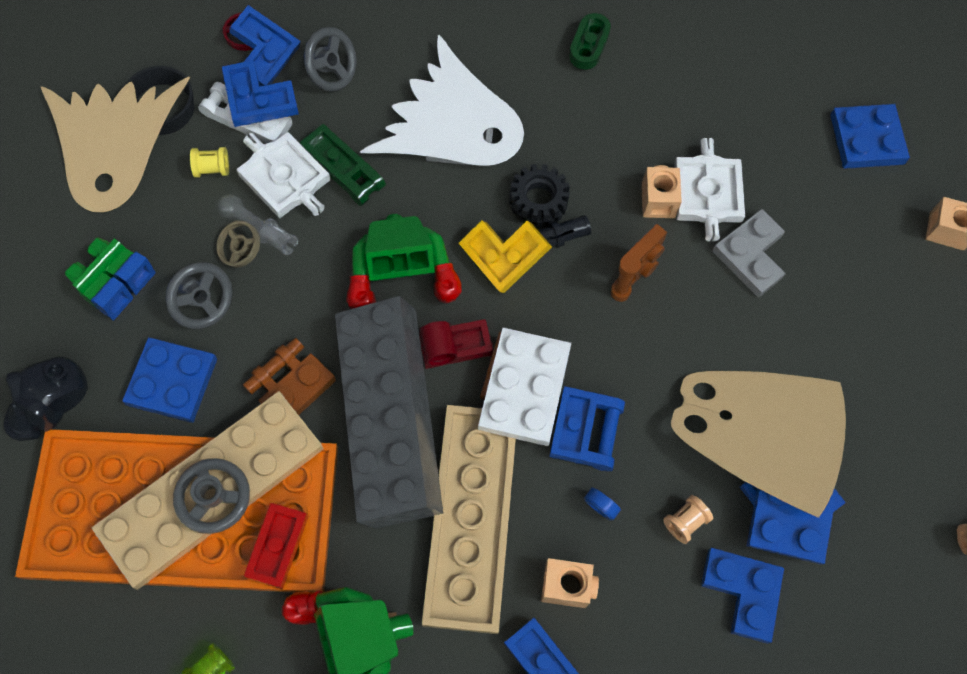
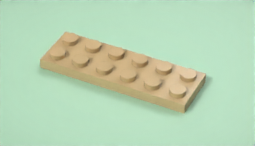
M278 391L94 525L92 530L132 588L138 590L211 535L198 533L187 528L175 513L173 506L174 488L179 477L187 468L199 461L211 458L224 459L237 465L243 471L249 483L250 499L248 506H250L324 450V448L281 392ZM208 470L210 475L218 478L225 490L238 491L235 480L228 473L221 470ZM197 476L191 480L185 492V505L189 513L197 504L190 494L191 485L197 479ZM208 490L204 498L211 499L215 495L216 490ZM220 503L218 506L210 508L200 521L215 522L221 520L231 513L236 504Z
M447 405L439 470L444 514L434 516L422 627L490 634L499 633L516 439L478 430L482 408Z

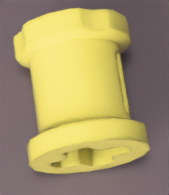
M219 147L218 150L199 151L198 148H192L190 151V165L193 176L200 178L201 174L221 173L222 176L229 175V158L226 147Z

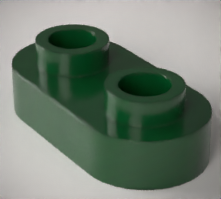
M591 13L583 17L570 47L569 59L575 67L588 70L598 64L610 34L611 24L608 18L598 13Z

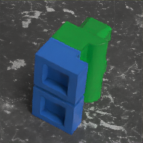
M97 237L89 245L87 251L95 260L88 267L79 262L73 263L65 271V275L73 283V287L83 299L114 321L133 300L130 292L137 295L156 272L148 259L138 252H131L116 239L108 242Z

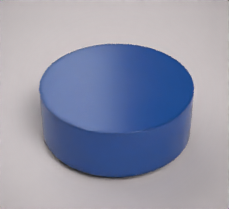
M593 487L584 497L587 505L610 521L614 520L621 511V508L613 500Z

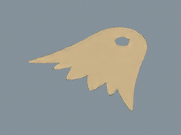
M190 77L177 82L156 99V87L153 86L142 96L139 102H137L132 82H129L120 90L113 102L106 90L100 84H96L87 106L76 92H72L70 105L55 92L41 87L57 127L68 186L72 197L80 206L92 212H108L120 207L133 195L142 179L160 130ZM105 173L111 175L113 179L111 188L105 192L98 191L95 187V181L98 176Z

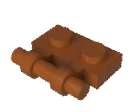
M294 338L286 346L282 344L274 351L276 355L263 367L258 365L251 372L252 376L242 385L251 395L261 386L267 391L258 400L260 404L280 391L296 413L300 415L336 382V378L312 353L300 362L295 356L304 349V346L297 338ZM286 365L291 371L276 383L271 377Z

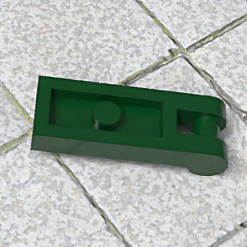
M322 124L300 142L301 146L359 206H363L369 200V195L374 191L379 192L386 186L382 176L326 125ZM362 176L366 181L360 186L355 181Z

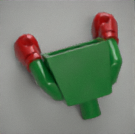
M390 214L385 220L373 221L370 223L368 234H365L353 247V276H350V285L346 298L350 309L376 302L375 294L371 291L370 285L371 281L434 273L436 280L434 283V295L439 302L448 304L455 301L462 293V282L454 270L453 264L449 263L442 236L428 227H423L420 219L416 216L402 217L398 214Z
M348 587L326 592L298 591L286 597L282 606V616L287 622L299 625L316 623L329 674H389L391 660L398 656L396 641L413 636V625L408 613L389 618L386 604L383 600H373L370 594Z

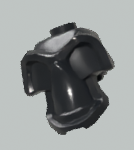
M54 357L30 365L22 371L8 373L6 382L10 387L13 402L9 405L3 426L7 435L18 441L34 440L41 436V430L47 432L55 428L64 413L77 406L83 400L88 390L87 379L82 368L69 358Z

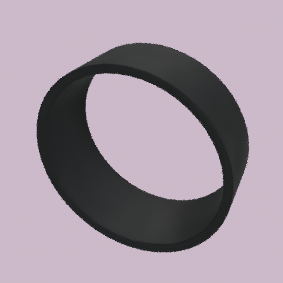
M153 66L137 72L126 84L129 82L133 83L136 99H138L144 91L153 86L162 84L174 85L187 77L179 70L171 67ZM190 81L187 82L183 89L189 96L186 106L178 115L164 122L159 135L176 132L183 128L191 119L194 112V98Z

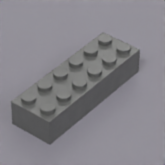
M401 296L336 313L335 320L357 523L377 529L444 514L416 309Z

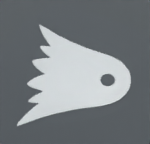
M438 35L437 48L441 68L428 63V70L434 82L410 79L411 89L419 101L400 102L392 106L407 123H395L386 126V130L396 135L371 144L360 151V153L412 154L442 158L471 165L490 166L507 161L517 153L523 142L524 130L516 112L482 84L455 56L443 38ZM488 128H497L502 133V139L495 144L488 143L483 138L484 131Z

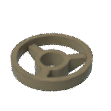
M234 221L228 224L222 230L217 240L218 257L223 263L234 268L249 264L256 257L260 247V235L257 229L245 221ZM239 226H248L253 233V238L249 239L244 235H237L233 229ZM228 234L232 239L230 250L233 252L229 261L226 259L223 251L224 241ZM244 241L243 248L239 250V244Z

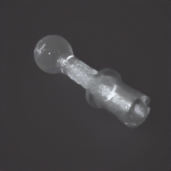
M227 194L220 198L217 208L223 218L227 220L238 219L239 221L250 223L257 229L261 243H269L284 255H290L294 251V249L287 245V242L296 247L298 238L279 227L275 219L262 220L245 209L242 199L235 194Z

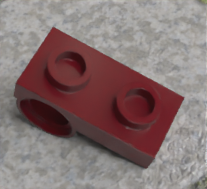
M486 319L450 326V323L446 321H436L422 326L419 330L425 369L492 356L493 346Z

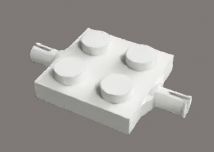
M289 132L282 135L276 141L263 144L254 133H249V137L246 136L244 138V144L254 153L247 162L236 169L238 175L279 219L301 204H304L314 216L319 215L318 211L321 213L324 210V205L316 199L314 193L330 181V175Z
M707 138L700 140L701 155L693 158L677 157L674 163V168H680L682 203L677 213V220L705 223V240L710 241L711 238L712 241L720 239L718 223H742L745 218L741 159H724L715 156L714 140L712 138H709L708 142Z

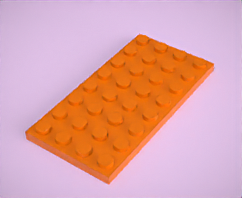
M72 430L45 431L15 577L30 580L130 584L98 539L92 527L214 438ZM321 443L324 450L248 506L244 515L235 525L222 532L211 534L145 585L277 592H324L338 455L337 444ZM270 503L305 512L309 516L283 590L244 577Z

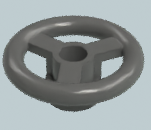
M323 27L315 31L308 39L304 51V64L311 81L322 90L335 92L345 88L352 80L357 65L356 52L350 38L343 31L334 27ZM329 37L328 47H316L321 39ZM339 42L342 43L346 50V70L341 65L340 57L337 53ZM334 72L339 80L328 82L322 79L318 73Z
M207 262L192 263L180 269L170 280L166 290V307L170 316L181 326L190 329L207 328L217 323L227 313L232 302L233 289L229 277L217 265ZM202 272L200 279L197 277H189L195 273ZM214 277L218 279L222 287V298L217 308L210 300L211 294L209 291ZM200 290L198 297L194 298L195 293ZM184 305L199 306L209 316L192 319L185 316L178 307Z
M218 458L205 459L187 468L179 477L173 492V506L179 520L187 528L203 534L222 532L235 525L244 515L250 499V487L243 471L232 462ZM208 470H221L228 473L235 480L238 491L225 490L218 478L210 475ZM197 476V479H195L190 488L191 497L197 504L189 513L185 505V492L191 480ZM208 490H216L215 495L211 499L204 498ZM220 503L236 504L231 513L221 520L215 522L200 521L210 508L216 507Z

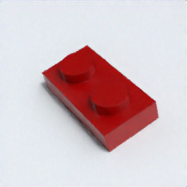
M270 503L244 573L246 579L283 590L309 517L308 514Z

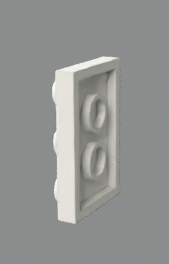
M502 328L478 430L549 446L571 343Z

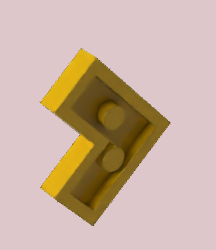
M481 220L459 242V245L501 293H505L552 248L549 242L529 221H526L509 239L503 242L491 226Z

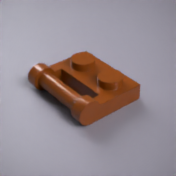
M658 224L620 260L618 268L620 274L610 291L611 297L619 302L626 301L631 294V286L642 275L645 278L649 277L659 265V262L656 260L665 250L663 242L667 231Z

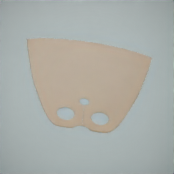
M704 371L687 375L683 379L680 389L684 398L683 405L674 410L671 420V427L676 435L693 449L736 477L819 518L828 504L836 485L844 451L846 413L841 383L811 377L752 371ZM698 383L710 384L715 389L716 395L710 400L700 399L693 391L694 386ZM727 410L732 414V418L724 420L720 417L719 413ZM690 415L702 417L707 423L706 430L702 433L689 431L684 424L686 417Z

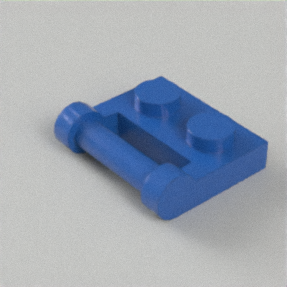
M564 386L549 457L592 466L601 471H612L615 462L612 453L619 415L624 412L625 401L616 397ZM596 408L605 411L598 453L588 451Z

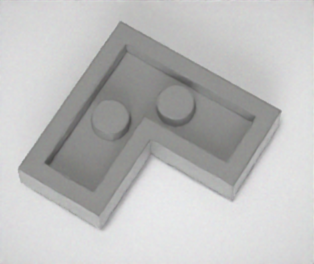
M763 209L716 244L712 251L758 298L778 283L786 274L764 252L778 241L785 231Z

